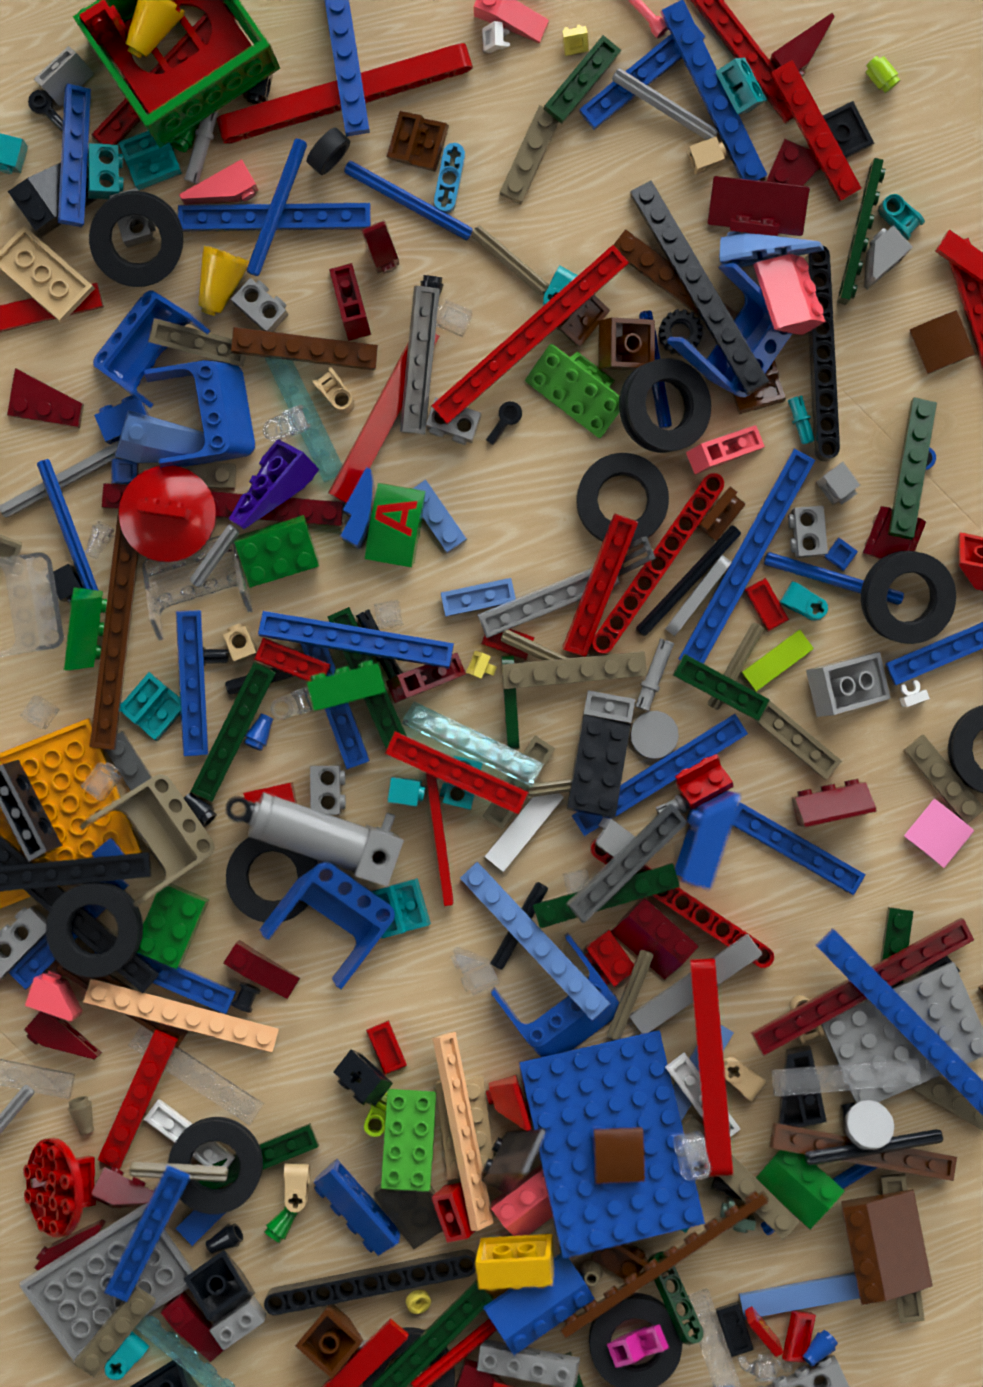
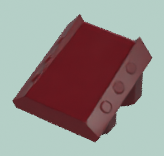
M881 506L878 514L874 517L873 527L866 540L863 553L882 559L898 551L915 552L926 521L922 518H917L915 535L912 540L890 536L888 531L892 509Z

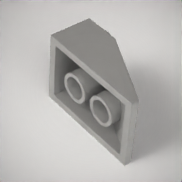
M880 652L806 670L817 717L836 715L891 699Z

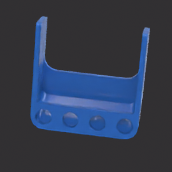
M722 263L718 268L742 291L745 298L743 308L734 319V322L763 372L766 373L792 333L775 330L761 288L737 264ZM669 337L667 342L706 379L738 397L747 396L718 345L715 346L706 359L685 338Z
M152 290L147 291L140 297L96 354L93 365L149 408L154 404L137 392V387L144 376V370L151 369L160 354L168 348L148 342L153 319L156 318L182 326L190 324L207 335L210 332L193 315Z
M203 360L144 370L147 382L194 376L205 437L204 447L199 452L158 459L160 467H187L247 457L254 452L255 439L243 371L239 366Z
M727 790L699 805L694 810H689L686 819L689 826L675 865L676 874L681 876L683 881L711 889L741 794Z
M323 862L296 880L262 925L260 931L263 937L269 940L300 899L352 934L356 940L355 947L332 977L336 987L342 989L393 922L395 912L387 902L333 864Z
M566 933L564 936L588 968V980L610 1003L593 1021L568 995L535 1021L524 1024L521 1023L495 987L491 989L493 997L540 1057L573 1050L612 1021L619 1005L617 997L606 985L569 933Z

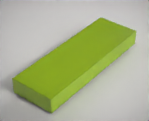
M799 629L741 673L756 692L814 648Z

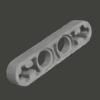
M723 555L719 557L665 629L675 636L729 567L731 564L730 560Z

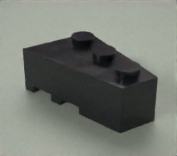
M810 1045L787 1049L778 1124L804 1127L827 1122Z

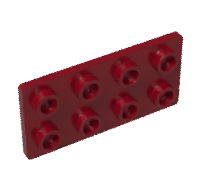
M714 176L707 223L708 225L730 227L729 231L778 236V234L802 236L810 188L807 186Z

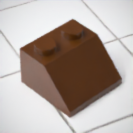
M616 317L599 320L598 369L635 370L641 365L655 361V320Z
M331 1304L295 1347L332 1379L364 1340L350 1318L334 1304Z

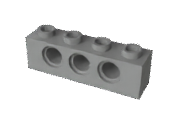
M35 906L21 909L15 915L17 920L11 927L7 924L0 931V981L46 935L47 918ZM20 926L28 930V937L26 939L21 938L18 934ZM3 944L10 946V956L2 953L1 947Z
M486 1339L480 1346L477 1371L558 1387H575L578 1379L580 1357L529 1347L524 1348L514 1356L506 1343Z
M827 1356L813 1367H799L795 1370L794 1374L787 1377H777L773 1380L772 1384L765 1386L849 1387L835 1356ZM817 1376L825 1377L821 1384L813 1383Z

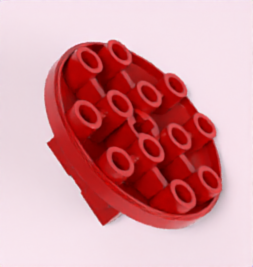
M156 466L143 471L126 487L119 505L120 527L128 543L141 555L158 562H178L192 557L207 544L216 524V504L210 489L196 474L178 466Z
M48 1138L39 1141L29 1156L28 1164L23 1168V1174L26 1178L24 1200L30 1205L40 1232H45L53 1238L65 1237L70 1235L78 1226L83 1208L96 1205V1200L91 1198V1192L95 1187V1157L84 1156L75 1158L69 1146L58 1138ZM30 1179L33 1180L32 1188L30 1186Z

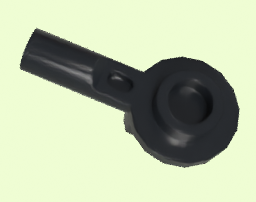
M44 90L32 92L28 99L30 109L36 114L47 116L63 132V119L53 109L51 96Z
M508 401L500 406V420L486 438V441L494 445L508 425L517 424L521 420L522 409L518 403Z

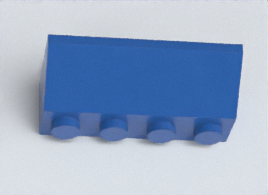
M338 1159L333 1161L315 1178V1191L322 1198L326 1197L332 1203L330 1207L336 1215H342L348 1221L346 1225L355 1235L358 1233L364 1239L362 1243L369 1252L372 1253L374 1251L379 1256L399 1243L401 1230Z
M560 1253L554 1257L552 1286L537 1288L535 1286L523 1287L521 1289L510 1288L483 1308L515 1356L595 1298L569 1257L563 1259Z

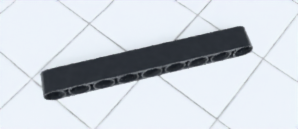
M823 245L824 251L815 252L822 256L823 262L816 263L812 259V254L814 253L807 254L805 260L809 266L808 272L811 280L813 281L814 277H820L824 281V286L822 287L815 285V293L818 301L825 304V310L823 311L825 322L821 325L826 328L827 332L825 335H820L814 328L808 334L813 431L815 437L814 450L819 460L827 462L838 455L840 451L831 263L830 252ZM817 349H825L828 353V358L821 359L818 357ZM818 373H826L829 376V382L822 383L818 379ZM820 396L829 398V407H824L820 404ZM821 420H828L831 423L830 431H825L821 428ZM823 444L831 445L833 449L832 455L823 453Z
M463 1249L278 1286L268 1291L264 1301V1308L271 1315H281L466 1278L476 1272L477 1257L473 1251ZM468 1258L473 1264L471 1267L464 1268L460 1265V1261ZM444 1263L449 1267V1270L439 1272L436 1266ZM416 1268H421L425 1271V1275L416 1277L412 1271ZM391 1273H398L402 1279L398 1282H393L388 1276ZM372 1277L377 1280L378 1284L370 1287L365 1283V1280ZM349 1282L353 1285L354 1289L352 1291H345L342 1289L341 1284ZM325 1287L329 1290L330 1294L322 1296L318 1293L317 1289ZM302 1292L305 1294L306 1299L298 1301L295 1299L294 1293ZM279 1297L282 1304L275 1306L271 1303L270 1298Z

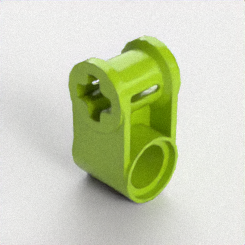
M387 1093L384 1094L376 1106H370L371 1108L364 1123V1130L369 1136L378 1137L385 1131ZM371 1119H379L382 1127L378 1130L371 1129L368 1123Z

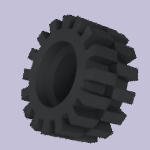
M677 309L673 313H668L662 320L658 337H660L659 341L660 344L664 345V349L671 351L670 354L674 355L677 353L678 356H682L667 342L669 337H673L671 330L676 324H684L689 328L690 336L686 340L695 349L700 343L703 336V326L700 324L699 317L696 318L694 316L695 313L692 311L689 313L686 309L682 311Z

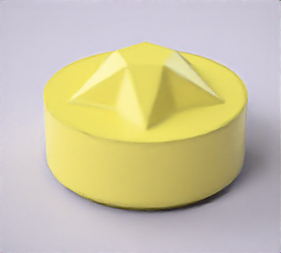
M419 1289L407 1296L406 1305L412 1314H421L430 1307L431 1299L427 1291Z

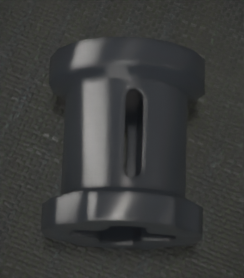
M241 982L240 992L236 1001H233L231 1005L241 1011L251 1013L253 1001L256 995L260 994L261 990L251 984Z

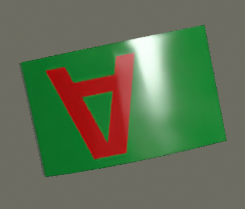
M378 483L364 559L412 568L415 563L417 543L420 537L426 491Z

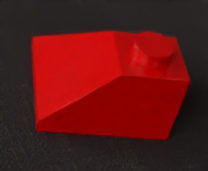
M960 532L958 535L959 567L973 587L983 591V537Z
M517 1075L490 1082L489 1090L486 1091L489 1105L494 1104L496 1111L524 1130H531L530 1117Z

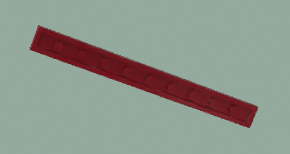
M103 483L102 508L118 509L122 495L128 485ZM211 492L216 504L217 517L230 518L243 494ZM289 498L258 520L283 522L304 515L307 524L342 527L344 503L339 501Z
M959 918L873 965L872 968L889 986H892L974 941V938L965 920ZM848 979L751 1032V1035L761 1054L765 1056L868 998Z

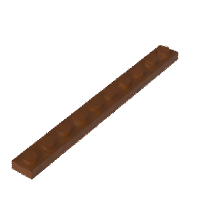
M119 508L90 740L91 748L108 750L116 749L139 553L128 543L123 535L119 522Z
M764 1191L750 1193L744 1198L746 1201L739 1207L734 1204L724 1211L726 1216L718 1221L714 1218L704 1225L705 1230L698 1235L696 1232L689 1234L683 1239L685 1242L678 1248L676 1245H673L663 1253L665 1257L658 1262L656 1259L649 1261L643 1266L645 1269L638 1275L633 1272L623 1280L625 1284L619 1288H616L615 1285L603 1293L605 1296L598 1302L595 1299L583 1307L585 1311L579 1315L574 1313L563 1321L565 1324L560 1331L564 1337H569L767 1204L769 1201L768 1196Z

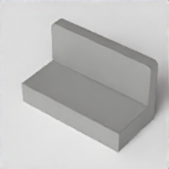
M68 46L34 80L61 106L64 103L65 86L67 83L82 86L94 73L81 57Z
M603 818L598 826L604 830L595 844L612 857H615L635 836L614 820Z

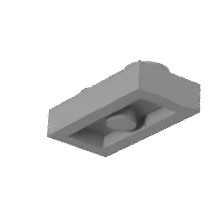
M588 690L583 714L631 723L636 699Z

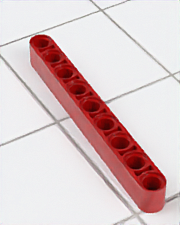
M717 473L708 474L699 484L653 551L655 558H660L663 561V569L655 570L651 565V561L642 566L595 634L591 646L596 653L606 654L613 649L722 492L724 480L721 475ZM707 480H716L718 490H709L706 486ZM701 499L705 504L704 510H695L693 508V500ZM680 519H688L690 521V530L684 531L679 527ZM666 539H675L678 544L677 549L674 551L668 550L665 546ZM645 577L650 581V588L648 590H641L638 587L639 578ZM632 597L636 600L637 606L634 610L625 608V598ZM611 618H621L623 626L620 630H615L610 626ZM604 636L609 640V647L607 649L601 650L597 647L596 640L598 637Z
M595 838L590 844V851L596 859L607 865L614 857L607 852L603 855L596 854L595 842L598 838ZM644 865L641 869L650 870L651 868ZM680 887L668 890L663 895H652L728 947L735 943L739 937L748 934ZM679 896L687 897L688 903L686 907H676L675 901ZM701 909L707 910L708 913L707 919L703 922L696 920V913ZM720 923H726L728 926V930L724 935L716 933V927ZM748 934L760 950H766L768 953L765 961L758 962L756 959L752 963L760 968L771 966L774 961L773 951Z
M715 958L691 959L708 1176L733 1175L716 962Z

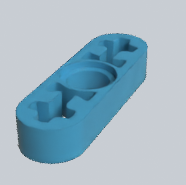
M450 143L444 148L434 196L435 207L446 214L452 212L455 208L465 160L464 148L458 143ZM453 150H457L458 155H460V157L455 158V167L450 166L451 156L448 155ZM448 172L454 173L457 178L450 185L444 183L442 179L444 174ZM440 188L449 191L448 201L451 204H447L446 207H442L441 202H439V200H443L445 191L440 190Z

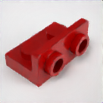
M101 0L80 14L81 19L98 46L103 42L111 40L117 33L126 43L127 36L125 32L128 31V28L114 5L109 7L105 0Z
M717 754L704 758L700 763L682 770L675 776L677 788L691 809L734 787L733 781L721 766L720 758Z
M609 929L586 945L588 952L585 955L593 966L596 963L602 970L599 975L606 985L611 983L615 988L619 982L631 974L634 964Z

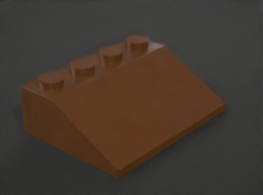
M914 1189L841 1201L861 1305L884 1302L933 1287Z

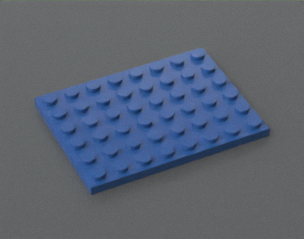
M660 1030L518 1062L533 1130L542 1129L546 1131L538 1148V1153L563 1259L705 1224L671 1076L665 1068L668 1063ZM642 1127L645 1181L595 1183L593 1129Z

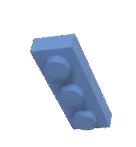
M424 480L413 489L426 491L422 518L445 551L448 553L467 540L429 483Z
M511 578L441 592L446 617L499 606L516 599Z

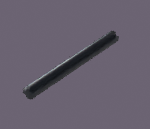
M732 525L640 622L636 630L642 636H646L732 545L741 535L740 530Z
M934 1129L894 1136L890 1139L889 1143L878 1150H865L855 1144L808 1151L805 1153V1162L807 1165L812 1166L942 1143L943 1134L941 1130Z

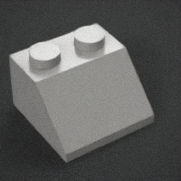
M894 225L889 230L883 228L869 242L871 247L866 252L864 287L867 290L899 263L913 248Z

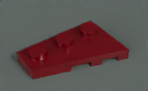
M784 139L766 182L804 186L820 166L810 149Z
M15 368L7 412L8 416L80 428L84 404Z

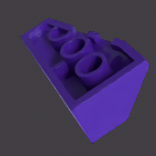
M277 439L260 460L259 464L262 467L257 476L252 475L249 481L252 484L249 491L240 497L229 520L245 529L304 489L320 470L304 452Z

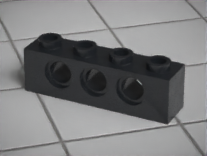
M15 760L0 765V806L28 861L43 857L61 847L62 844L20 761Z

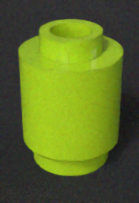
M876 56L866 65L868 70L865 73L879 90L887 93L900 82L899 73L885 56L881 58Z

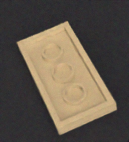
M25 226L0 250V270L60 323H63L95 289L92 284Z
M484 1076L465 1078L482 1167H484L487 1159L493 1158ZM437 1081L435 1084L447 1178L456 1179L460 1178L442 1083Z

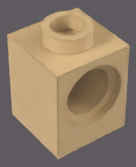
M717 136L689 146L687 154L695 175L723 165L726 150L723 143L718 142Z
M236 624L227 628L228 633L223 634L233 662H239L256 655L258 650L247 626L242 627L241 624ZM243 635L246 639V644L243 648L238 649L234 645V640L237 636Z

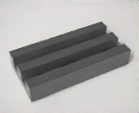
M647 536L630 543L627 551L641 544L644 547L625 556L618 576H622L656 559ZM647 552L648 556L624 568L623 564Z

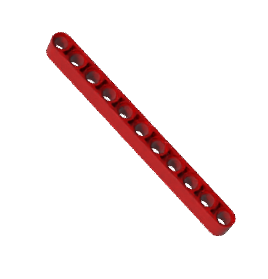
M465 43L451 45L362 72L361 78L365 103L471 71L473 65L467 45ZM335 80L219 116L216 120L223 143H236L342 111L338 83Z

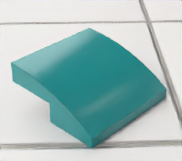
M148 131L118 142L138 190L182 174L170 142L159 148Z
M148 672L121 703L120 711L155 741H158L181 715L180 697L152 673Z
M418 878L371 891L387 902L395 912L393 922L381 936V939L431 924Z

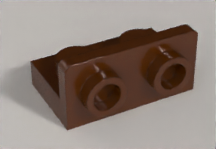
M594 295L557 327L556 330H560L577 347H581L599 325V320H603L610 312V309Z
M731 486L697 526L714 541L719 539L745 506V503L736 496L738 492Z
M626 1244L596 1250L591 1255V1259L623 1279L633 1272L638 1275L643 1266L648 1263V1259L645 1257L646 1253L637 1246L631 1248Z

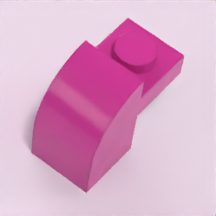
M660 1324L636 1329L607 1344L616 1368L635 1363L644 1356L662 1352L669 1348Z

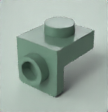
M727 1197L726 1203H722L721 1218L726 1216L724 1211L735 1204L732 1197ZM749 1215L732 1226L733 1230L747 1233L748 1230L755 1231L756 1220L753 1215Z

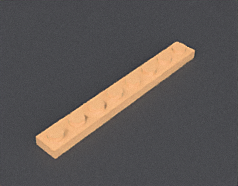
M90 979L84 999L85 1004L270 1053L273 1052L279 1030L278 1028Z
M448 1032L433 1038L470 1229L471 1231H479L494 1222L486 1183L482 1181L484 1172H482L483 1167L456 1032Z

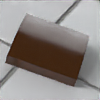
M399 111L386 157L403 164L436 172L449 125L445 122L424 119L419 114Z
M957 310L909 329L927 374L975 355Z
M775 360L765 373L769 380L767 386L746 397H738L733 394L739 414L785 402L786 397L778 377L779 371Z
M643 1128L593 1129L595 1183L645 1181Z

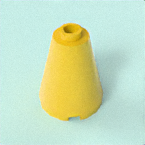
M137 0L125 43L129 46L127 51L139 59L142 55L147 57L183 18L186 12L183 9L180 13L176 11L177 5L171 0Z
M204 245L198 305L202 307L201 312L215 316L216 312L221 313L246 272L249 264L248 260L239 256L236 258V256L228 252Z

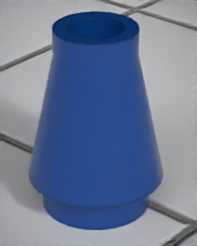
M260 713L256 722L244 736L246 738L244 744L262 751L263 747L267 746L271 724L274 719Z
M823 1330L821 1333L817 1332L802 1357L813 1367L816 1363L834 1352L838 1342L826 1330Z

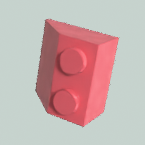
M48 970V973L44 972L34 978L25 1006L68 1021H73L82 1013V1008L69 981L61 978V973Z

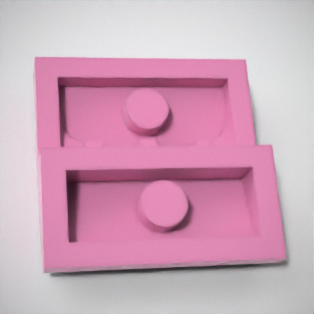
M933 799L904 837L941 867L945 868L974 833V830L936 799Z

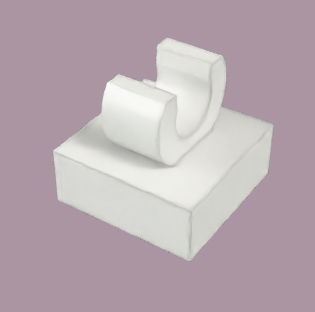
M494 21L482 28L483 52L493 53L498 49L503 50L510 46L509 42L503 41V36L510 33L508 29L503 28V22Z
M917 680L912 681L914 685L912 692L906 689L905 684L900 685V690L905 695L899 698L902 707H909L930 699L927 690H920V683Z

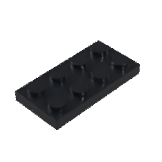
M585 714L582 716L567 803L568 810L612 819L616 817L631 724Z

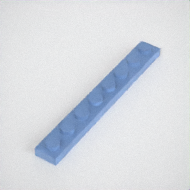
M478 862L460 877L466 886L592 1021L610 1005L609 1001Z

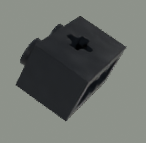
M350 1049L333 1071L340 1078L338 1083L347 1090L351 1089L355 1093L353 1095L354 1099L362 1105L367 1103L376 1106L393 1084L362 1053Z

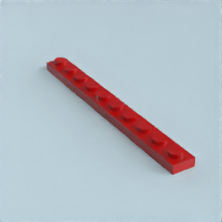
M614 245L609 247L434 402L431 407L448 425L621 272L629 262Z

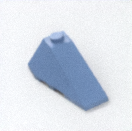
M731 231L727 233L726 237H721L719 257L721 263H735L742 268L752 266L759 261L787 254L800 256L824 251V247L820 241Z
M128 410L115 457L136 463H159L158 459L196 453L204 447V432Z

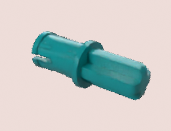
M803 396L789 399L788 403L794 419L792 423L796 424L801 443L806 445L814 442L815 437L809 421L811 416L806 411Z

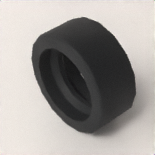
M336 127L332 128L316 142L309 152L306 162L320 175H324L342 159L351 141Z

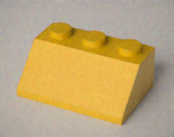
M553 1234L480 1238L476 1258L479 1290L487 1289L494 1291L499 1288L521 1289L523 1287L535 1286L537 1288L552 1286L554 1278Z

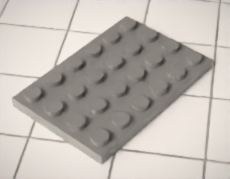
M954 962L945 964L892 988L966 1064L983 1057V1027ZM868 999L821 1024L856 1104L866 1100L883 1101L942 1075Z
M147 1203L20 1282V1288L73 1361L123 1302V1300L104 1292ZM165 1229L135 1285L155 1298V1304L147 1314L187 1290L189 1287L183 1278L193 1272V1269Z

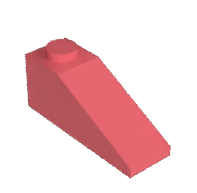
M476 0L474 4V17L489 23L494 21L503 22V28L537 43L541 42L549 22L547 18L517 0Z
M241 159L182 192L179 196L184 205L230 203L241 200L247 201L253 198L258 188Z
M754 425L702 443L687 451L686 454L694 474H698L760 450L765 446L757 426Z

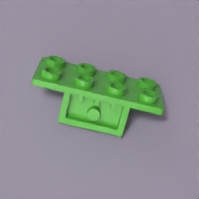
M550 344L525 379L526 383L598 438L604 435L619 414L620 395L610 388L615 380L601 369H598L595 364L578 351L569 357L555 345Z
M388 1089L381 1188L414 1191L430 1190L436 1092Z

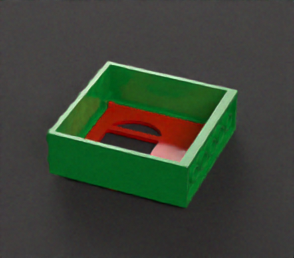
M97 0L88 7L82 8L73 16L88 43L159 148L281 69L271 45L239 0L223 1L252 41L253 46L221 0H171L177 5L175 10L179 13L181 11L180 6H192L202 10L209 17L212 33L208 44L205 45L187 18L183 16L179 22L199 51L178 66L171 68L158 48L155 47L151 53L164 70V73L153 74L144 71L135 63L133 54L127 51L129 46L125 44L119 33H117L111 40L102 44L124 75V79L101 45H97L80 17L81 13L101 0ZM105 0L109 7L114 5L120 14L121 19L128 28V31L125 32L126 36H128L137 0ZM133 90L149 112L148 115L132 93Z

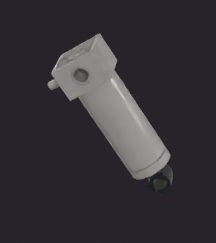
M262 793L259 801L256 803L248 801L242 796H233L228 799L225 806L226 813L234 822H244L250 826L248 837L333 864L334 866L351 871L357 877L387 887L404 841L401 837L390 831L395 819V815L391 813H386L381 828H375L367 824L364 827L266 793ZM239 802L245 805V810L241 815L232 813L231 808L235 803ZM376 851H381V856L376 860H372V855Z

